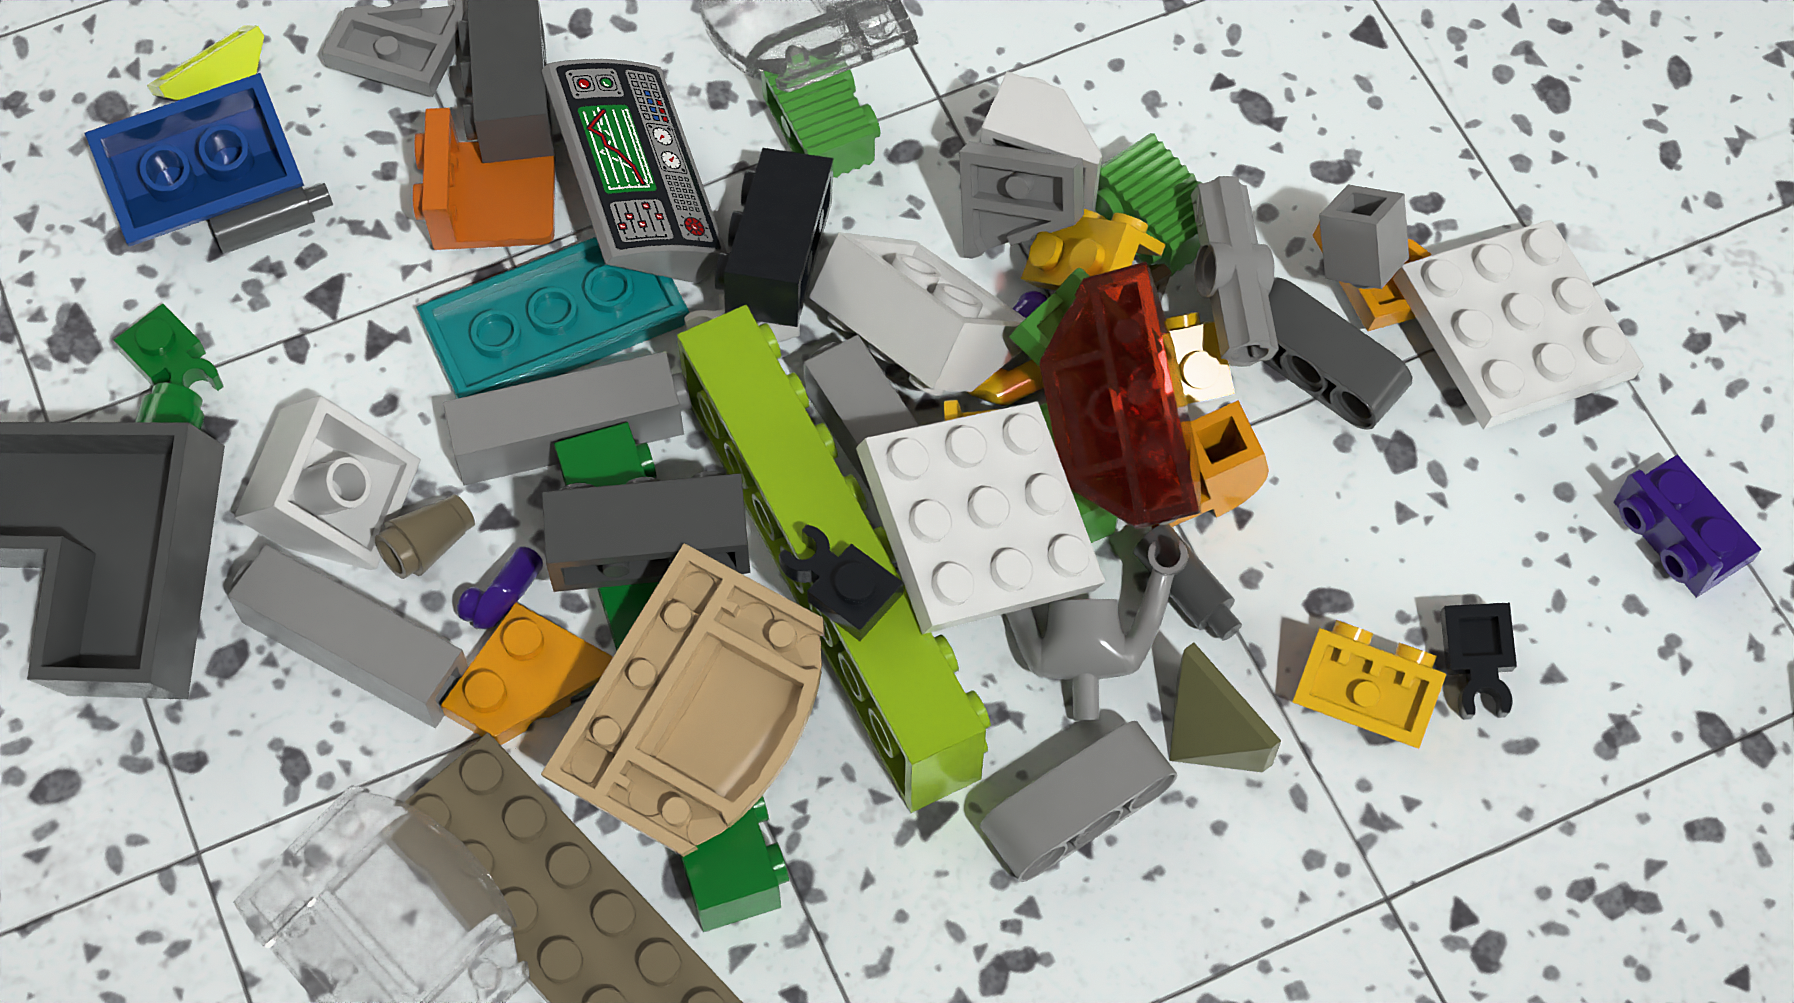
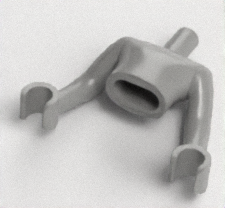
M1181 540L1179 541L1180 560L1176 565L1169 568L1162 567L1157 562L1156 541H1153L1150 545L1148 559L1153 569L1141 605L1127 635H1124L1121 628L1117 599L1057 600L1049 602L1048 622L1044 637L1041 636L1031 607L1006 613L1018 647L1031 672L1039 677L1072 680L1073 721L1100 720L1099 679L1133 674L1139 670L1161 626L1174 575L1183 571L1188 564V550Z

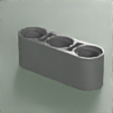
M1274 278L1268 297L1279 350L1270 360H1263V362L1350 424L1364 430L1373 429L1412 385L1413 377L1409 368L1390 350L1304 290L1286 279Z

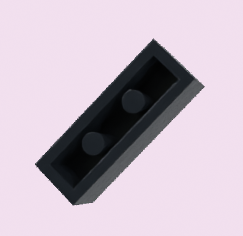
M762 148L756 170H746L741 190V206H744L743 212L733 211L730 220L728 246L732 247L731 252H721L716 267L715 289L724 290L725 313L747 305L755 321L798 327L832 204L834 158Z

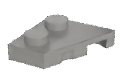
M419 0L396 2L387 7H377L375 5L347 7L344 9L321 52L325 66L433 97L460 44L458 21L468 20L467 0H455V5L421 9Z
M970 141L959 151L964 258L973 259L979 257L987 249L1008 242L1012 246L1031 240L1036 233L1041 231L1052 233L1073 226L1084 215L1083 158Z

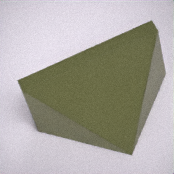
M1193 642L1184 649L1177 674L1169 761L1263 773L1273 765L1281 739Z

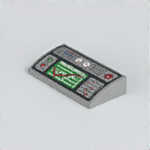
M577 59L548 63L541 72L605 264L699 284L717 267L720 253H727L661 67L617 59Z

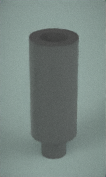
M322 183L303 190V187H299L210 218L209 220L223 254L314 223L313 212L333 206V202L326 184Z
M1170 524L1155 527L1138 542L1133 550V554L1151 574L1153 567L1149 563L1148 550L1153 541H1156L1157 562L1162 567L1169 568L1176 565L1180 560L1179 541L1181 540L1188 550V564L1183 571L1174 575L1169 596L1199 630L1211 627L1222 641L1231 638L1242 627V623L1230 610L1235 599Z

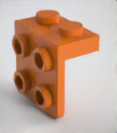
M450 108L425 109V133L415 134V159L418 170H423V183L413 185V208L416 220L426 221L434 250L529 246L550 243L555 236V150L554 156L483 163L478 141L459 142Z

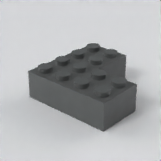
M0 422V567L45 568L27 680L67 696L188 700L225 449L223 444L190 423Z

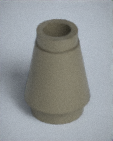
M453 494L445 500L442 499L386 521L384 523V531L375 536V544L382 559L396 576L401 579H405L411 574L421 576L466 531L475 526V520L467 504L458 495Z

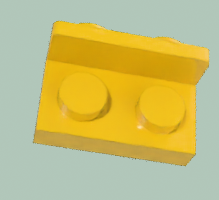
M1336 620L1332 631L1319 627L1292 702L1419 749L1446 677V673L1433 668L1437 656L1400 642L1395 654L1373 647L1370 643L1374 633Z

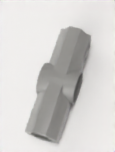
M1218 176L1214 180L1198 184L1191 194L1200 242L1194 268L1195 285L1201 297L1210 298L1221 358L1229 361L1230 366L1247 367L1263 360H1270L1279 350L1268 297L1274 281V258L1268 245L1258 244L1247 186L1241 184L1238 177Z

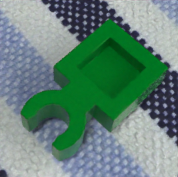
M163 303L114 339L119 352L153 387L158 383H168L170 381V383L189 388L194 382L200 380L209 382L217 391L224 387L216 367L210 361L201 358L206 354L201 341Z

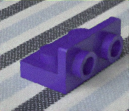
M1678 454L1647 474L1638 469L1628 475L1613 502L1619 508L1620 516L1626 526L1634 533L1645 538L1661 557V562L1666 572L1675 581L1684 583L1696 598L1753 562L1762 550Z

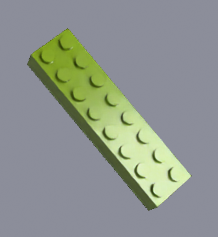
M744 305L677 334L682 375L686 379L692 410L727 475L741 474L744 506L798 605L823 617L825 637L820 636L821 649L910 813L981 780L984 753L988 752L985 739L986 729L991 726L987 710L974 690L967 693L963 690L954 674L959 671L956 656L944 635L940 634L934 637L931 632L922 634L905 584L903 595L868 634L859 641L808 603L807 590L814 584L813 582H796L788 578L781 570L779 554L784 549L792 553L794 557L802 560L809 559L815 554L813 549L808 548L802 542V529L806 525H811L820 529L827 536L830 551L838 557L852 543L901 580L893 565L896 563V559L886 531L881 526L873 529L863 512L867 510V502L858 481L852 474L843 477L834 459L838 458V451L831 433L824 423L813 424L806 411V408L809 407V399L801 380L795 372L786 375L777 360L781 358V350L770 326L767 323L758 326L748 306Z

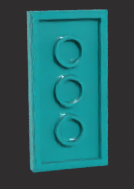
M597 237L416 306L419 318L456 399L565 374L685 326L684 318L690 313L672 278L605 264Z

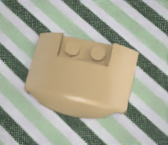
M684 543L541 775L684 857L698 849L696 845L722 833L743 817L774 782L792 755L808 722L819 689L822 674L820 636L825 637L823 617Z

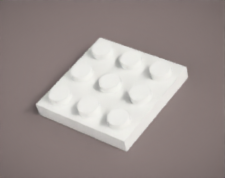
M1552 219L1403 264L1393 277L1394 282L1483 430L1634 379L1644 367Z
M1038 401L867 437L856 447L922 634L1092 592L1106 583Z

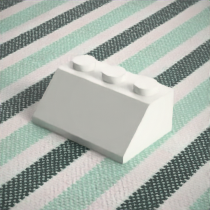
M838 232L809 297L829 312L827 319L833 325L844 331L859 334L869 342L868 350L874 356L889 363L899 364L911 373L909 381L914 386L933 395H943L944 391L972 392L1022 351L1009 336L1026 318L917 241Z

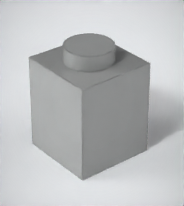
M1348 184L1319 214L1325 279L1351 283L1353 286L1362 289H1382L1409 259L1404 193Z

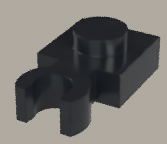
M806 525L802 529V542L808 548L813 549L815 554L809 559L802 560L794 557L792 553L784 549L779 554L781 570L788 578L796 582H813L814 584L807 590L808 603L857 640L861 641L903 595L904 582L852 543L838 557L830 551L827 536L817 527Z
M1510 602L1444 606L1440 611L1446 675L1466 674L1467 685L1462 689L1458 697V710L1462 719H1471L1475 715L1474 697L1478 693H1487L1492 696L1496 703L1497 718H1505L1511 711L1513 699L1509 687L1499 679L1498 672H1512L1517 667Z

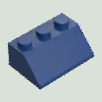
M261 73L84 132L128 247L304 186Z

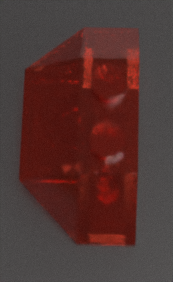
M1142 262L1083 278L1074 295L1076 297L1074 302L1062 318L1039 362L1056 451L1071 491L1136 529L1200 514V463L1175 346L1147 262Z

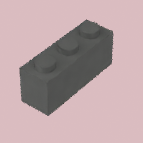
M467 0L468 20L458 21L462 55L471 56V61L460 63L465 98L473 97V103L463 104V119L467 140L478 139L483 163L554 156L550 96L541 72L547 65L539 0Z
M704 471L687 479L661 481L653 477H639L622 485L595 487L586 483H574L566 485L558 491L542 492L546 566L553 592L660 582L684 543L741 574L751 573L741 474L726 475L719 471Z

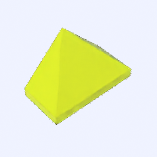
M244 25L152 81L147 87L154 96L178 101L255 75L259 64L264 34L257 25Z

